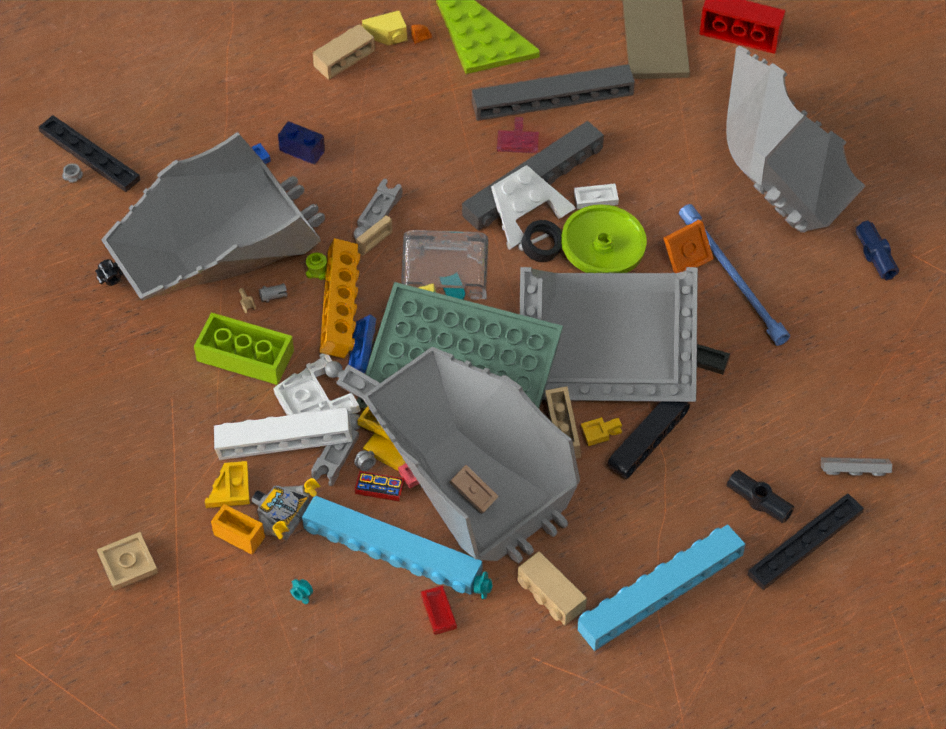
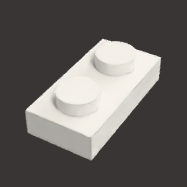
M615 184L574 188L577 209L600 204L618 205L619 199Z

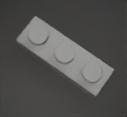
M821 457L820 466L829 475L849 472L850 475L859 476L863 475V472H872V475L885 476V473H892V463L889 459Z

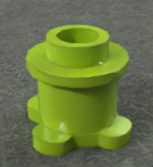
M318 252L307 256L306 265L309 268L306 271L307 278L325 279L327 264L325 255Z

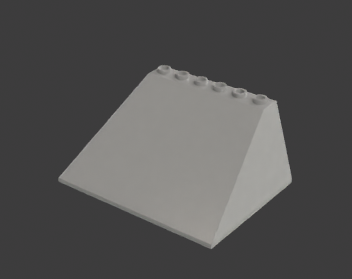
M520 267V315L563 326L545 390L567 386L570 400L696 402L698 267H686L685 271L679 273H553L533 269L532 267ZM544 392V395H543L542 400H546V393H545V392Z

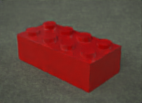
M705 0L702 7L699 35L775 54L782 37L786 10L747 0Z

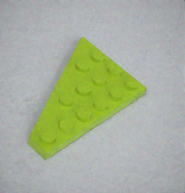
M436 0L466 74L540 57L538 48L475 0Z

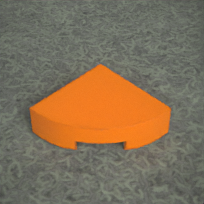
M411 25L414 44L432 38L431 32L425 25Z

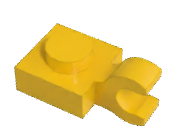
M601 417L581 423V430L588 446L608 441L609 434L618 435L622 433L620 428L622 424L619 418L604 423Z

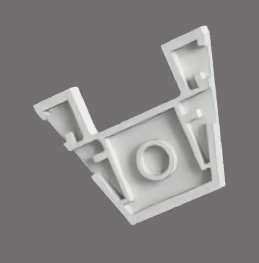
M527 165L491 187L498 213L500 212L503 223L502 229L505 231L506 244L509 250L522 242L524 234L516 223V220L544 202H548L558 219L576 209L573 204Z
M322 353L319 355L320 359L316 362L308 363L306 369L299 374L294 373L273 388L275 396L287 416L289 414L309 413L315 410H331L337 407H347L349 414L360 412L359 404L352 393L330 401L316 377L325 374L326 364L332 361L327 354Z

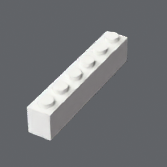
M337 407L324 411L315 410L309 413L289 414L288 416L267 417L266 419L245 420L244 422L223 423L222 425L214 426V449L219 460L352 442L351 418L347 407Z

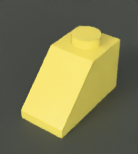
M400 11L362 20V27L374 37L375 41L386 45L407 41V26Z

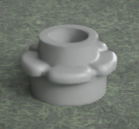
M68 164L63 169V179L71 183L77 182L83 176V172L77 164Z
M366 450L360 451L354 461L356 467L362 471L371 469L376 463L374 453Z

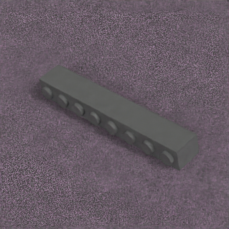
M629 64L473 89L472 105L476 119L480 121L634 95L635 81Z
M587 120L462 203V216L478 231L488 227L494 220L500 217V212L498 213L491 189L494 184L527 165L550 185L563 174L569 173L578 164L584 163L593 154L599 153L603 148L604 134Z

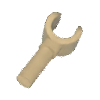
M240 288L239 292L242 296L240 302L244 312L247 313V309L252 307L255 310L256 305L253 298L247 296L244 288Z

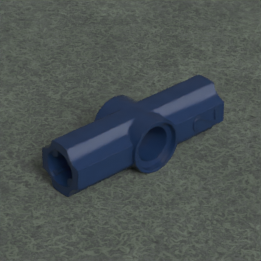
M869 220L862 222L856 227L855 232L863 244L866 260L873 262L882 279L886 281L893 279L898 275L899 268L891 256L889 242L887 239L881 238L873 222H869Z

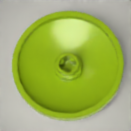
M591 205L579 209L567 219L562 231V248L566 257L575 267L585 273H628L641 262L646 249V233L641 223L629 212L611 205Z

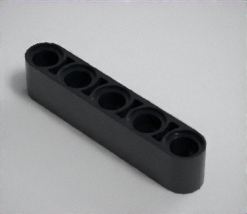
M661 401L612 454L607 467L624 479H628L684 418L690 408V403Z

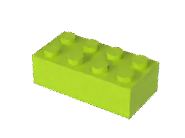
M211 312L194 345V350L198 362L278 385L293 355L294 346L291 335Z

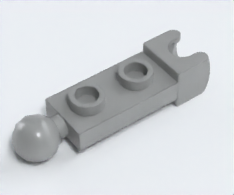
M387 179L381 181L377 187V192L357 220L359 227L355 229L353 234L355 240L383 217L388 216L394 205H397L403 191L400 184H397L393 189H388L386 186L388 183Z
M330 361L326 364V375L331 378L339 377L337 385L362 400L363 395L380 384L350 365H347L345 370H343L341 364L337 361Z
M356 413L349 414L351 418L352 442L327 445L320 458H317L312 467L311 474L315 480H318L321 475L327 474L329 486H333L336 482L342 466L359 438V432L355 430L360 428L357 423L360 415Z

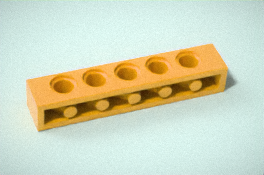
M336 238L333 239L327 250L320 353L345 359L347 353L353 350L355 344L352 334L356 327V321H353V317L357 310V304L354 301L358 294L356 282L359 277L357 265L360 261V253H358V244Z

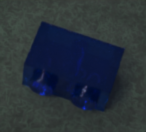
M290 121L285 124L278 134L280 151L315 165L325 152L324 135Z

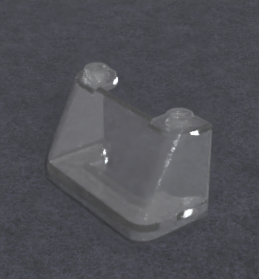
M409 230L405 232L403 236L401 284L416 288L433 283L438 288H465L466 295L471 299H487L488 236L481 232Z

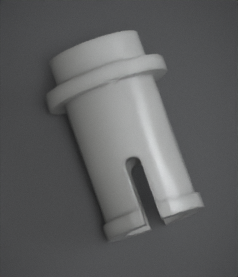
M284 283L267 288L263 286L262 289H259L260 299L262 302L266 301V303H269V300L287 297V292H285L287 289Z

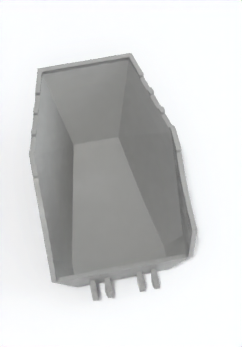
M738 46L735 54L726 123L727 143L735 163L754 183L753 187L765 195V200L772 206H775L774 209L782 217H787L785 221L791 227L796 228L802 233L812 229L828 227L865 188V185L856 178L848 165L844 145L847 142L832 131L829 133L825 132L820 128L821 122L817 120L814 123L806 117L808 113L805 110L800 112L795 108V103L788 96L785 83L787 73L773 63L770 66L766 65L768 63L766 59L763 58L762 61H759L758 55L754 54L751 57L749 50Z
M236 132L217 146L191 158L181 161L175 160L158 173V179L149 189L145 188L143 191L144 195L134 206L131 205L128 208L130 211L120 222L117 221L101 239L143 301L194 285L232 278L262 268L283 258L305 254L321 242L319 235L313 227L321 225L325 220V215L317 213L319 207L314 203L300 211L292 200L299 198L305 192V188L302 185H297V177L290 176V178L280 184L257 153Z
M431 347L362 396L460 547L476 560L498 561L508 553L510 558L519 564L523 561L520 552L515 549L516 546L519 545L523 552L530 555L534 549L526 539L543 527L550 536L554 537L558 531L549 522L553 519L562 528L568 526L567 519L560 513L567 508L580 481L572 439L556 427L537 408L523 391L522 386L508 376L503 375L501 377L490 373L488 368L480 369L473 366L470 361L462 362L455 359L452 354ZM465 465L499 496L482 514L449 483Z

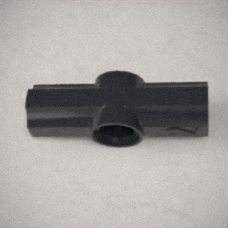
M739 469L734 471L727 482V487L748 500L754 510L764 511L782 524L786 523L795 509V506L772 492L771 486L768 483L757 482Z

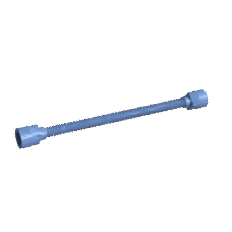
M692 204L684 206L679 211V215L686 225L702 219ZM706 231L711 251L765 322L768 328L766 332L777 346L786 343L790 338L788 331L781 322L777 323L772 319Z

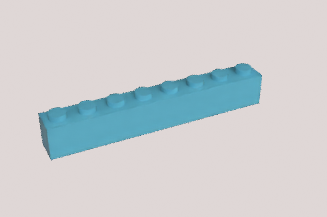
M318 496L313 497L302 516L304 529L313 535L319 534L333 543L339 542L353 551H362L373 559H382L396 568L402 567L416 576H425L436 584H445L459 593L465 592L471 595L475 577L482 574L481 560H476L469 555Z
M728 524L721 529H714L707 538L697 540L685 552H678L671 561L659 564L652 573L642 575L630 587H623L611 599H604L592 611H585L578 619L579 633L594 651L743 556L745 543Z

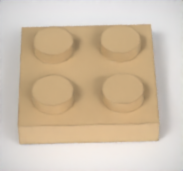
M140 532L97 549L99 558L114 591L158 573Z

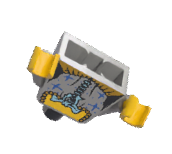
M311 478L304 485L274 486L268 495L259 490L256 491L253 495L252 503L259 506L257 509L259 522L263 523L264 533L268 536H277L278 539L283 538L287 541L301 522L302 516L310 504L308 495L312 497L317 495L314 489L320 488L319 483L314 478Z

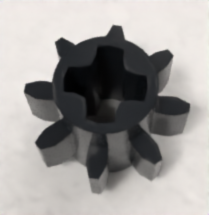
M109 259L100 262L98 269L95 270L100 284L106 282L109 286L117 284L123 275L116 262L113 263Z

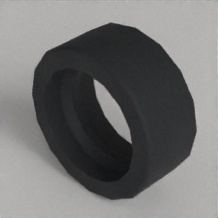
M548 220L532 222L527 226L522 237V248L525 254L537 262L553 260L559 254L562 247V232L560 228ZM535 232H544L553 239L554 247L550 250H541L533 245L530 237Z

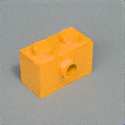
M223 504L211 520L214 536L251 555L254 554L265 538L263 523Z

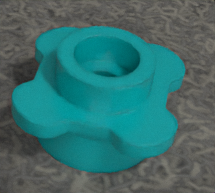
M484 571L482 575L475 577L473 590L474 593L481 594L482 599H486L487 593H490L492 590L493 581L488 577V572Z
M294 579L292 581L293 587L290 589L291 594L296 600L308 604L310 602L309 596L313 594L311 584L304 579Z

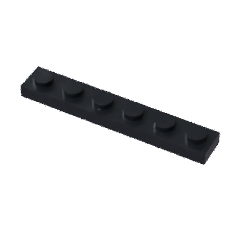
M54 115L38 126L40 133L123 191L127 192L141 180L138 173Z
M847 493L750 568L747 575L762 590H765L860 516L864 508Z

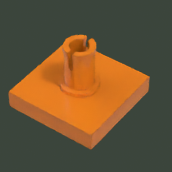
M697 220L663 238L674 273L685 271L686 267H700L714 259L703 221Z

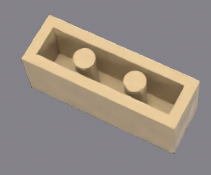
M358 24L313 52L314 67L329 80L374 52V37Z
M568 387L545 390L550 421L572 439L575 457L580 458V443Z
M540 551L518 567L519 584L524 589L528 588L533 593L535 600L540 605L544 604L549 609L551 616L555 620H560L566 625L586 609L587 598Z

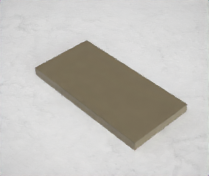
M622 0L627 57L633 78H689L690 70L682 0Z

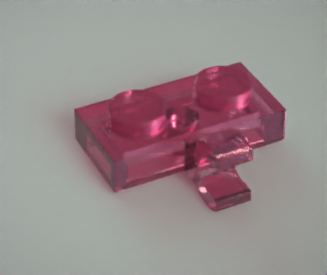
M515 117L514 131L498 130L497 151L538 153L539 132L523 131V117Z

